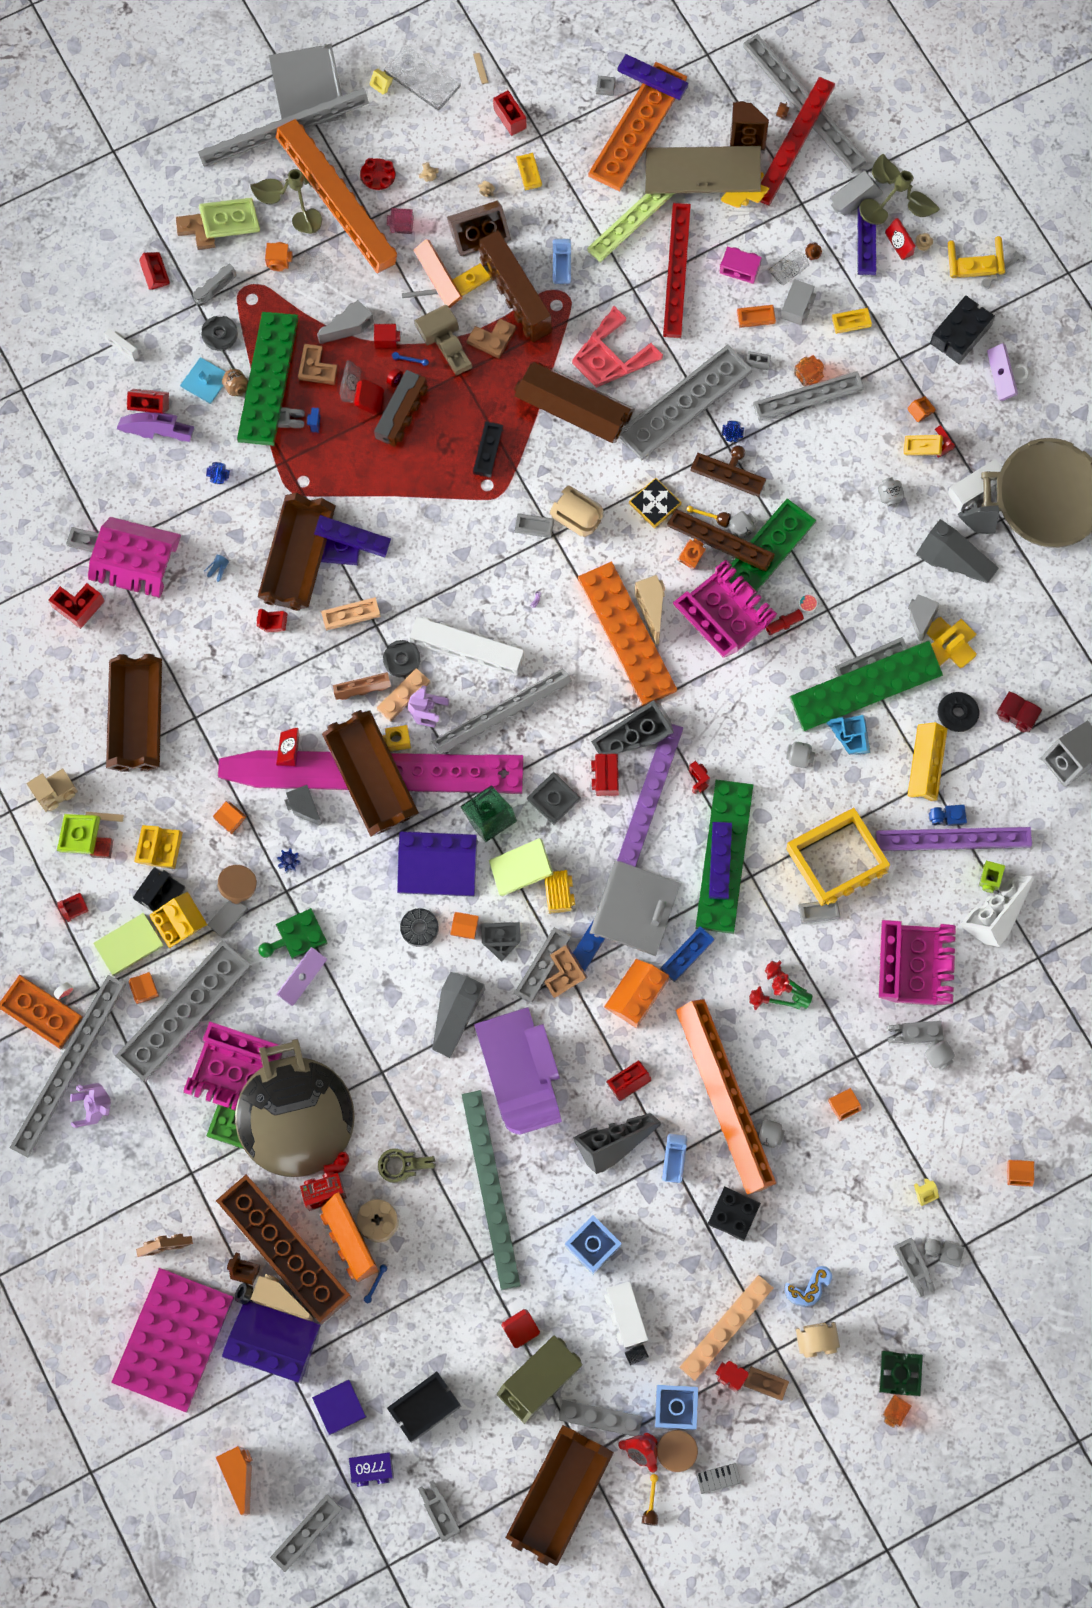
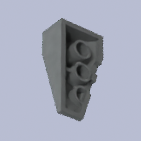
M941 519L929 532L916 553L918 557L931 566H939L953 573L955 571L988 583L999 569L956 529Z
M653 700L591 742L598 754H617L658 743L674 733L661 703Z
M450 972L441 990L432 1050L448 1058L451 1057L485 991L484 984L468 976Z
M649 1113L627 1119L624 1124L615 1125V1123L608 1124L609 1128L597 1130L596 1127L573 1137L587 1166L598 1174L618 1163L661 1125V1122Z

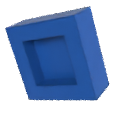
M312 408L311 414L307 416V425H310L311 432L319 433L321 418L319 408Z

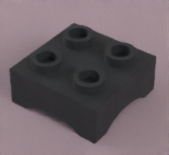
M724 1186L707 1225L744 1242L761 1203Z

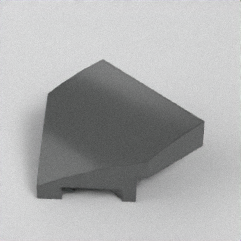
M976 502L970 510L958 513V517L976 533L993 534L996 533L999 506L979 507Z
M520 922L481 923L482 944L501 962L521 941Z

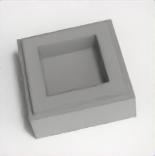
M598 75L596 94L614 96L616 77Z

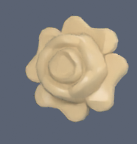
M429 162L423 163L424 170L419 174V178H423L426 182L433 181L437 178L436 174L439 172V168L430 167Z

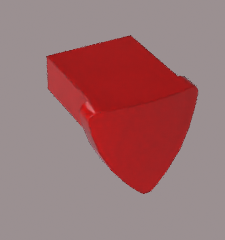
M941 425L935 428L938 435L943 437L944 443L941 455H937L938 458L956 448Z
M81 893L57 903L61 914L67 922L89 911Z

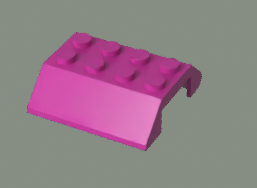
M109 517L100 528L89 561L88 580L95 582L98 580L99 583L103 584L106 579V571H109L110 586H115L116 584L118 588L130 591L134 588V592H139L142 580L146 581L145 594H151L153 597L160 598L164 589L162 579L171 553L177 550L181 534Z
M727 560L720 563L715 568V573L691 593L686 591L673 602L674 606L723 658L738 652L761 633L777 615L772 608L768 609L770 607L768 603L763 604L758 611L754 609L762 597L756 595L755 589L747 581H744L742 576H739L732 584L729 582L736 573V569L734 567L731 568L732 565Z
M882 920L878 997L895 1003L935 1006L953 1004L954 995L950 993L954 992V987L941 986V982L954 980L952 973H954L955 956L951 954H955V949L951 947L942 948V944L955 942V937L952 935H956V926L941 924L939 927L901 925L902 921Z
M209 1021L203 1037V1049L192 1078L188 1077L183 1092L191 1096L195 1092L194 1097L199 1098L204 1089L208 1090L206 1101L211 1102L213 1099V1103L227 1108L231 1106V1109L236 1111V1105L244 1085L263 1067L259 1048L278 1046V1044ZM282 1053L267 1056L268 1061L281 1059Z

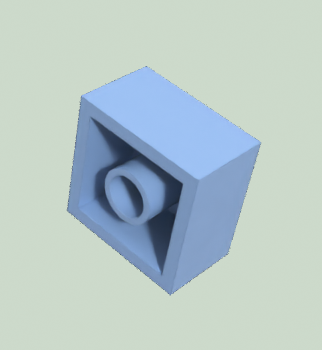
M594 1215L565 1243V1247L593 1275L622 1246V1243Z
M657 1385L655 1428L696 1430L698 1387Z

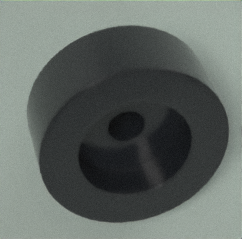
M246 1283L240 1284L235 1293V1301L243 1305L249 1301L253 1302L251 1300L253 1287Z

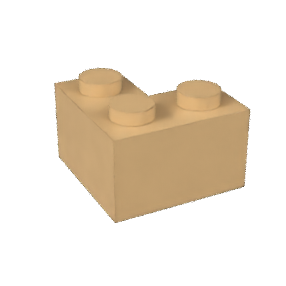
M63 768L48 778L42 773L26 783L45 812L56 809L59 803L72 799L75 793L78 792Z

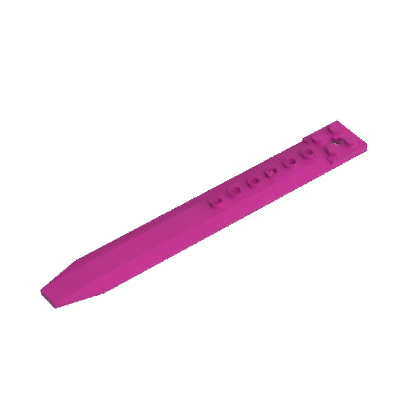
M256 750L219 758L218 778L254 788L297 789L308 785L309 789L348 790L331 752L297 751L296 766H277L278 751ZM391 753L408 791L522 794L523 755ZM506 770V772H509V775L502 778L498 773Z

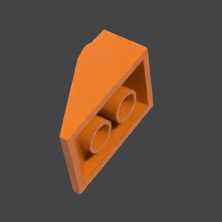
M237 1446L217 1456L216 1459L240 1515L246 1516L250 1514L252 1473L250 1462L253 1459L248 1449Z

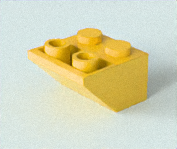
M188 892L173 898L149 915L169 948L208 925Z

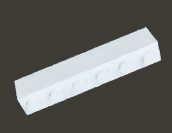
M416 617L409 636L410 643L514 676L518 675L524 659V650L518 645H506L501 640H490L479 633L474 635L468 633L463 628H452L444 622L439 624L433 622L428 617Z

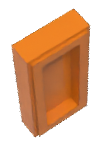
M773 305L737 308L739 328L769 325L776 322Z

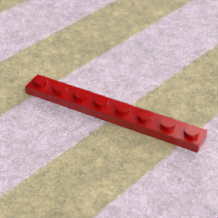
M822 77L817 79L761 181V185L769 188L761 199V203L768 206L772 203L833 92L835 83Z
M673 203L663 337L681 338L691 204Z

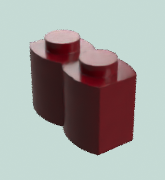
M1009 691L996 714L1001 721L1005 723L1011 722L1016 725L1015 727L1019 731L1030 733L1041 715L1042 709Z

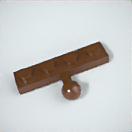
M736 445L731 449L732 458L729 464L697 452L690 471L751 495L760 496L766 478L736 467L738 461L745 456V449L742 446Z

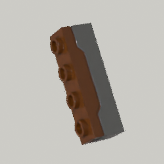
M408 370L405 371L374 430L376 439L396 447L398 442L402 441L404 437L403 431L406 426L409 427L411 424L413 412L418 410L421 397L425 396L428 391L425 377Z

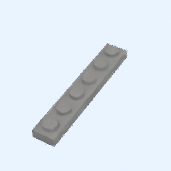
M858 371L755 401L753 406L758 420L761 421L862 391L864 386Z

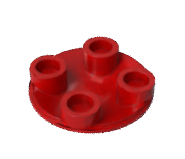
M380 158L366 159L365 164L360 170L361 181L365 186L373 190L388 188L393 184L396 177L393 163Z

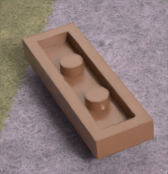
M388 672L332 686L335 699L346 700L355 695H366L376 690L383 691L391 687Z

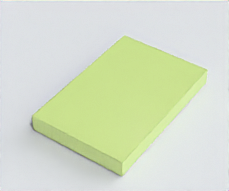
M252 198L199 204L207 238L260 232Z
M540 838L489 860L500 896H505L554 875L543 840Z
M144 913L93 943L113 977L164 946Z

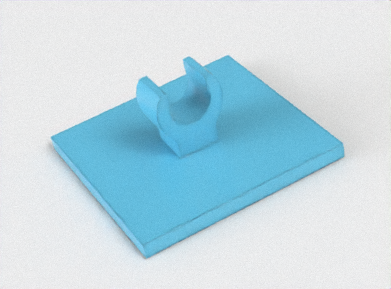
M200 357L180 387L211 404L223 387L222 378L225 371Z

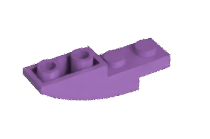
M143 412L121 417L117 430L140 435L143 438L153 439L154 434L157 433L164 437L168 436L180 441L190 442L194 426L177 422L178 416Z

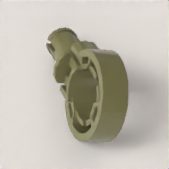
M393 1148L385 1151L380 1156L378 1171L386 1181L401 1183L410 1176H416V1172L407 1171L435 1169L436 1164L433 1163L435 1162V1157L416 1158L414 1152L406 1153L403 1150ZM388 1155L391 1158H401L403 1168L399 1174L391 1175L388 1172L387 1163L390 1161L387 1157ZM386 1172L387 1175L397 1179H389L384 1173Z

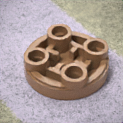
M231 865L220 873L217 887L224 898L230 900L233 904H239L254 894L257 880L255 874L249 868L242 865Z
M669 1431L658 1442V1460L669 1471H686L697 1459L698 1447L696 1441L685 1431Z

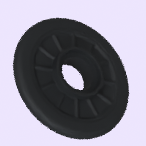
M950 693L942 698L938 705L939 720L943 726L951 731H967L978 721V704L966 693ZM961 708L964 714L956 716L953 713V709Z

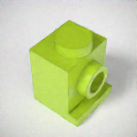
M986 860L979 886L983 887V891L993 893L994 890L998 891L1005 865ZM987 877H992L994 881L987 880Z

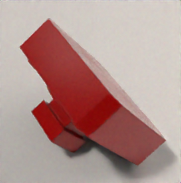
M366 379L357 382L354 399L355 406L371 414L380 412L384 393L383 387Z
M527 1309L521 1310L501 1324L514 1348L521 1347L540 1334V1330Z

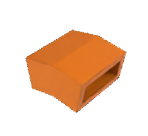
M225 801L213 815V818L231 834L247 817L230 801Z
M455 912L450 935L475 940L479 916Z
M150 972L129 979L128 983L136 1004L159 997Z
M851 1088L828 1100L839 1121L861 1111V1104Z
M1008 1160L1007 1185L1033 1187L1034 1161Z

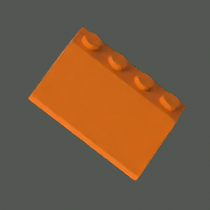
M339 1192L334 1194L321 1208L323 1214L320 1217L324 1225L329 1224L332 1230L329 1232L333 1243L337 1242L340 1247L338 1254L342 1262L346 1260L349 1268L346 1270L351 1280L355 1278L357 1282H360L379 1272L345 1200Z

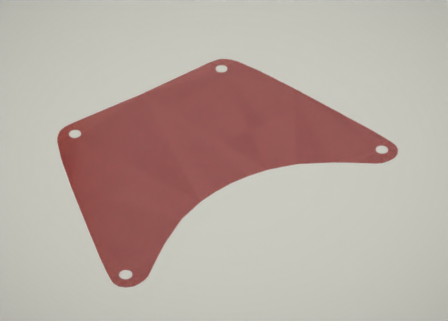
M250 284L244 286L238 292L237 306L250 367L252 365L262 312L295 314L299 317L282 408L303 410L305 412L304 417L294 418L290 416V419L304 421V427H278L275 444L270 446L284 486L291 493H298L302 496H398L466 500H491L499 497L505 492L514 476L539 411L538 407L514 396L516 393L514 391L518 381H521L529 365L533 362L542 363L553 369L572 307L571 298L560 290H546L538 294L551 315L552 333L535 342H532L530 337L527 338L525 336L522 324H518L514 317V311L500 318L516 326V330L500 358H496L467 344V339L471 333L458 336L457 338L471 362L472 368L456 376L436 342L428 346L426 343L397 344V349H375L374 341L349 336L320 344L317 333L326 325L303 313L265 285ZM249 294H255L258 297V302L254 305H249L246 302V297ZM560 300L563 304L562 309L559 311L552 310L550 307L551 302ZM499 319L481 329L492 333ZM304 344L322 346L323 352L320 363L337 365L335 385L298 379ZM397 352L401 356L420 360L427 359L429 364L424 366L422 363L403 359L393 360L392 354ZM398 368L403 372V375L408 370L425 377L428 391L425 396L421 397L418 410L413 412L411 424L409 427L406 426L403 431L404 437L402 441L398 442L396 447L376 439L374 430L398 385L391 387L387 384V376L391 370ZM349 374H354L358 382L366 379L383 387L384 393L380 412L371 414L355 406L356 390L350 391L348 389L347 379ZM312 408H319L320 410L319 433L311 432L310 425H307V416L311 414ZM485 421L503 425V432L491 478L473 474ZM300 476H307L310 481L309 485L300 487L297 484V479ZM484 480H491L494 485L493 489L484 491L481 488V483Z

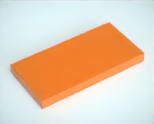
M21 975L17 977L0 1001V1010L60 1050L83 1019V1016Z

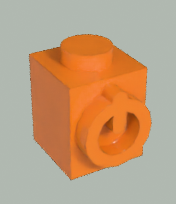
M283 242L267 243L265 254L267 267L273 271L288 269L289 262L293 260V252L290 251L289 245Z
M690 539L677 560L694 569L706 548L703 547L704 544L699 540L694 539L692 541Z

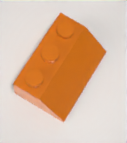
M635 959L604 1008L637 1028L669 981V975L652 964Z

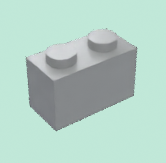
M794 279L782 308L781 319L799 325L802 324L803 319L807 320L810 312L808 306L814 303L816 297L814 293L815 286Z

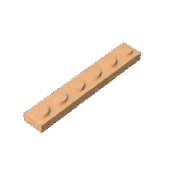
M758 1275L679 1368L695 1381L774 1288Z

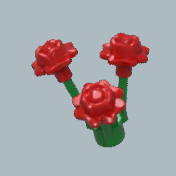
M779 960L778 962L771 961L765 969L767 979L774 978L772 983L774 995L781 996L785 991L787 993L791 992L793 993L792 1000L795 1002L782 1001L765 996L761 986H759L758 989L751 991L749 1003L754 1005V1010H757L762 1003H775L799 1010L801 1007L808 1008L813 995L789 979L788 974L781 971L780 965L782 962Z

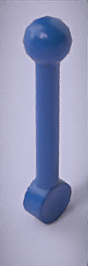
M397 352L392 354L393 360L403 359L422 363L424 366L429 364L427 359L420 360L401 356Z
M385 1264L380 1266V1272L369 1294L364 1297V1302L367 1304L371 1303V1297L383 1273L388 1269Z

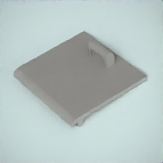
M331 43L269 55L281 119L342 96ZM346 113L317 124L345 119Z
M614 861L590 934H595V937L601 936L656 956L681 883L620 861Z

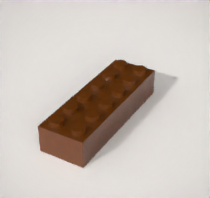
M499 230L480 239V248H478L481 254L479 257L483 267L486 266L488 268L491 280L496 281L500 295L504 294L508 308L513 309L515 312L514 317L518 324H522L525 336L527 338L530 337L532 342H535L551 334V315Z

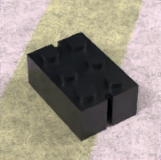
M966 295L935 330L930 344L942 353L945 351L947 343H949L946 356L958 364L962 362L990 329L995 315L985 308L981 307L979 309V304Z
M437 1371L387 1407L397 1424H404L400 1428L411 1443L462 1407L451 1390L446 1392L449 1387Z

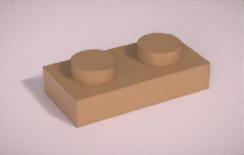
M751 1366L744 1387L782 1401L789 1381Z

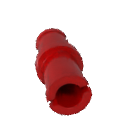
M797 609L786 616L781 615L778 620L766 627V631L771 636L783 629L787 630L791 625L804 619L800 609Z

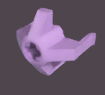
M422 686L411 695L408 710L417 724L434 728L436 722L439 721V715L431 713V709L434 708L435 703L448 706L449 699L427 694V686Z
M101 1084L76 1086V1090L80 1093L71 1094L70 1101L84 1100V1107L87 1113L85 1120L71 1122L74 1128L97 1124L103 1115H109L111 1100Z

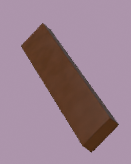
M678 509L674 511L667 523L668 527L765 572L775 557L774 553Z

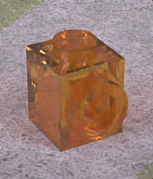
M814 355L804 357L799 361V364L795 365L794 374L803 387L816 384L824 377V365Z

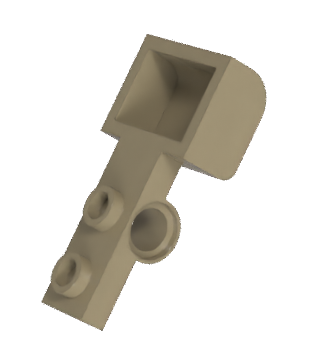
M447 304L414 320V325L426 345L428 346L436 342L456 376L472 368V364L463 351L459 339L453 335L454 332L459 330L457 319Z

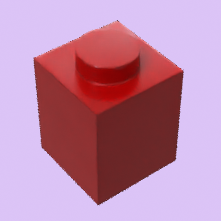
M374 324L375 349H397V342H400L401 335L400 331H397L396 324Z

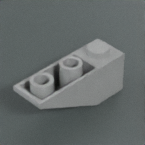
M359 300L350 303L344 312L336 315L331 323L319 330L317 333L319 343L322 344L362 333L374 323L372 313Z

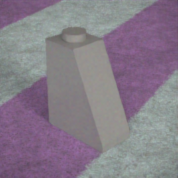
M864 170L830 197L833 202L831 206L836 213L841 212L845 216L858 209L863 200L876 199L883 192L874 179Z

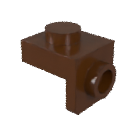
M236 1252L233 1259L230 1258L227 1270H229L230 1279L253 1285L259 1273L260 1265L241 1260L240 1253Z

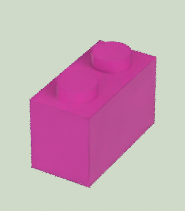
M727 246L720 264V274L754 284L761 266L762 257L755 253L741 251L736 247L731 248Z

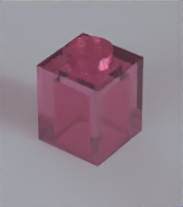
M391 208V215H387V226H390L391 233L412 234L414 222L413 209Z

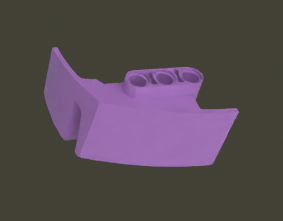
M529 1007L475 1023L476 1033L506 1128L512 1133L521 1135L562 1122L551 1081L560 1079L544 1024L534 1027Z

